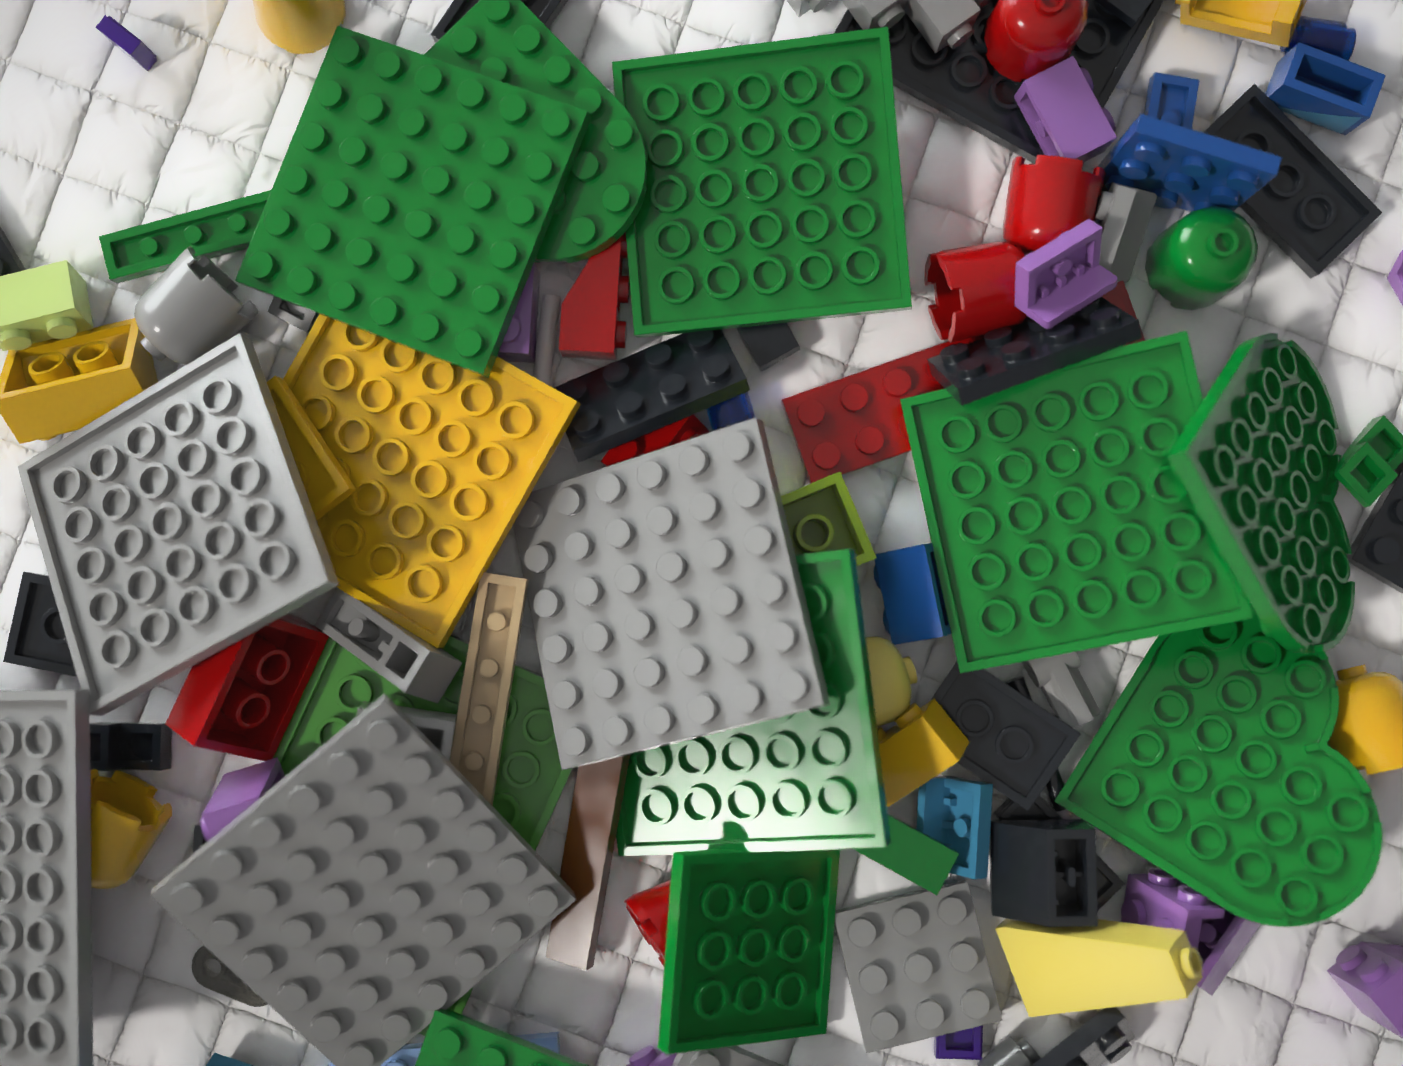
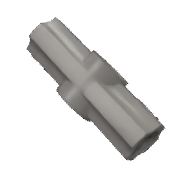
M1077 652L1022 662L1032 682L1038 688L1041 687L1055 716L1071 727L1081 726L1093 720L1094 717L1101 713L1078 669L1081 667V662Z

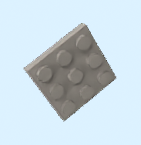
M965 879L943 884L938 895L922 889L836 910L835 927L866 1053L1003 1021L969 884Z

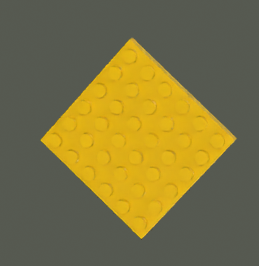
M319 314L283 379L357 489V491L317 520L339 583L336 587L434 647L444 648L477 590L481 577L490 567L581 404L499 357L496 358L489 378Z

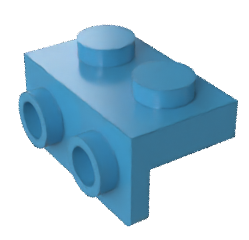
M937 776L919 787L916 829L959 852L949 872L951 874L974 880L985 879L988 876L993 784L953 776Z

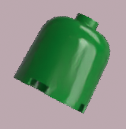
M1211 206L1190 212L1158 234L1153 245L1149 247L1145 263L1149 286L1152 290L1157 289L1161 296L1170 301V305L1174 308L1193 311L1211 306L1244 282L1256 264L1258 243L1254 230L1243 216L1229 208Z

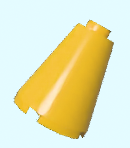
M252 0L256 21L264 36L273 44L293 54L314 53L328 46L331 43L337 25L340 26L341 23L343 25L346 16L344 0Z

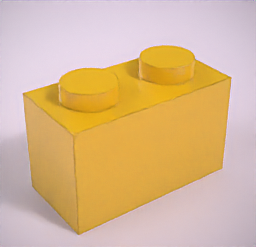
M935 698L922 707H919L916 703L911 704L901 716L894 720L896 725L887 731L881 726L877 728L887 807L959 762L970 743Z

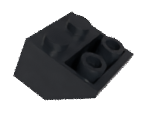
M1083 819L991 820L989 852L992 916L1048 927L1098 926L1096 829Z

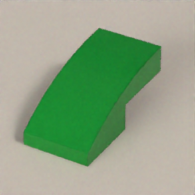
M1385 415L1373 418L1338 462L1333 475L1364 508L1371 506L1398 476L1394 470L1403 462V435Z

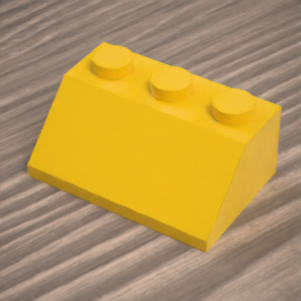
M135 318L94 327V329L78 332L71 338H54L31 344L30 347L23 350H8L0 375V414L19 444L35 440L46 441L55 438L59 434L79 430L158 382L153 356L140 342L145 336L139 330Z

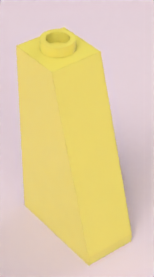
M1006 918L995 928L1029 1017L1185 999L1189 997L1203 977L1200 955L1194 947H1191L1185 930L1098 919V926L1048 927Z

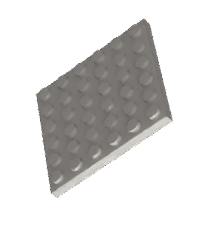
M241 333L17 466L80 688L89 689L90 715H105L339 585L252 340Z
M753 418L531 492L513 527L523 578L529 579L527 598L562 770L830 705L763 420Z
M385 694L155 885L151 893V897L335 1066L382 1065L431 1023L435 1010L440 1008L447 1010L576 900L574 891Z

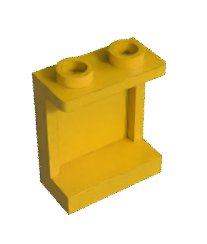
M1175 0V4L1180 5V24L1287 48L1307 0Z

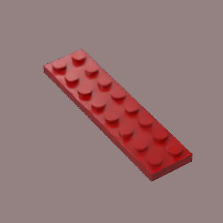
M1123 280L1117 282V286L1101 296L1137 319ZM1141 330V334H1142V338H1141V339H1138V340H1136V341L1130 342V343L1125 344V345H1129V344H1133V343L1145 341V338H1144V335H1143V333H1142V330ZM984 335L949 343L947 341L782 399L781 404L809 483L811 484L837 472L845 475L910 452L911 447L900 399L945 389L931 375L927 359L939 355L941 350L947 346L958 343L969 344L984 338Z

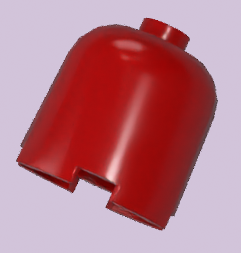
M998 0L984 25V40L988 50L986 53L988 61L999 74L1014 82H1021L1022 79H1028L1069 58L1086 27L1088 15L1087 0Z
M1037 155L1035 164H1024L1025 158L1022 156L1015 157L1012 161L1003 220L1004 241L1019 247L1027 255L1087 219L1095 222V215L1106 174L1103 168H1094L1092 174L1082 171L1083 161L1078 159Z
M993 242L947 249L928 255L925 263L924 282L925 286L933 284L936 304L928 305V310L934 329L941 340L949 339V343L985 335V333L1001 327L1012 328L1024 323L1029 316L1015 307L1016 262L1026 256L1019 247L1009 242Z

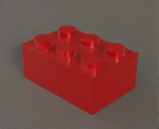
M290 613L285 614L193 665L165 725L194 747L261 761L273 759L329 636L303 618Z

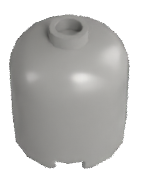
M190 246L178 256L140 297L134 311L137 326L145 336L140 341L142 346L160 361L168 357L174 362L184 365L191 363L231 339L259 312L251 300H247L244 304L241 303L232 293L238 285L209 258L203 255L197 261L196 252Z

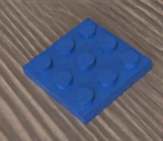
M1140 114L1100 162L1098 167L1103 168L1106 172L1103 185H1105L1108 191L1112 182L1150 191L1157 195L1154 206L1170 209L1176 207L1192 212L1215 206L1235 211L1277 175L1282 157Z

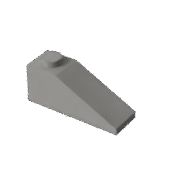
M338 588L314 625L404 693L435 703L440 701L462 662L442 648L434 647Z

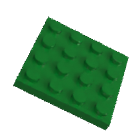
M733 849L673 851L658 1037L659 1050L670 1055L826 1034L840 849L745 852Z

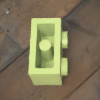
M67 260L0 276V349L2 351L23 350L34 343L54 338L67 339L75 336L78 332L94 329L86 281Z

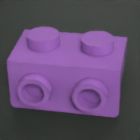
M1087 219L1016 262L1015 307L1045 329H1049L1117 286V276L1099 265L1102 227Z
M1150 868L1148 873L1128 874L1124 903L1121 908V922L1185 930L1191 947L1197 950L1202 919L1224 918V908L1160 868Z

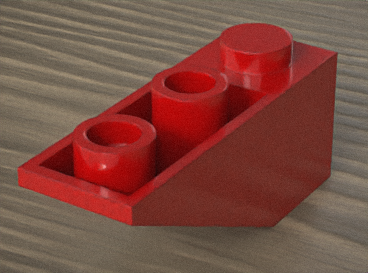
M626 232L611 246L589 258L562 302L559 351L564 358L617 361L618 348H626L627 321H619L620 303L629 302L630 292L629 276H622L623 258H628Z

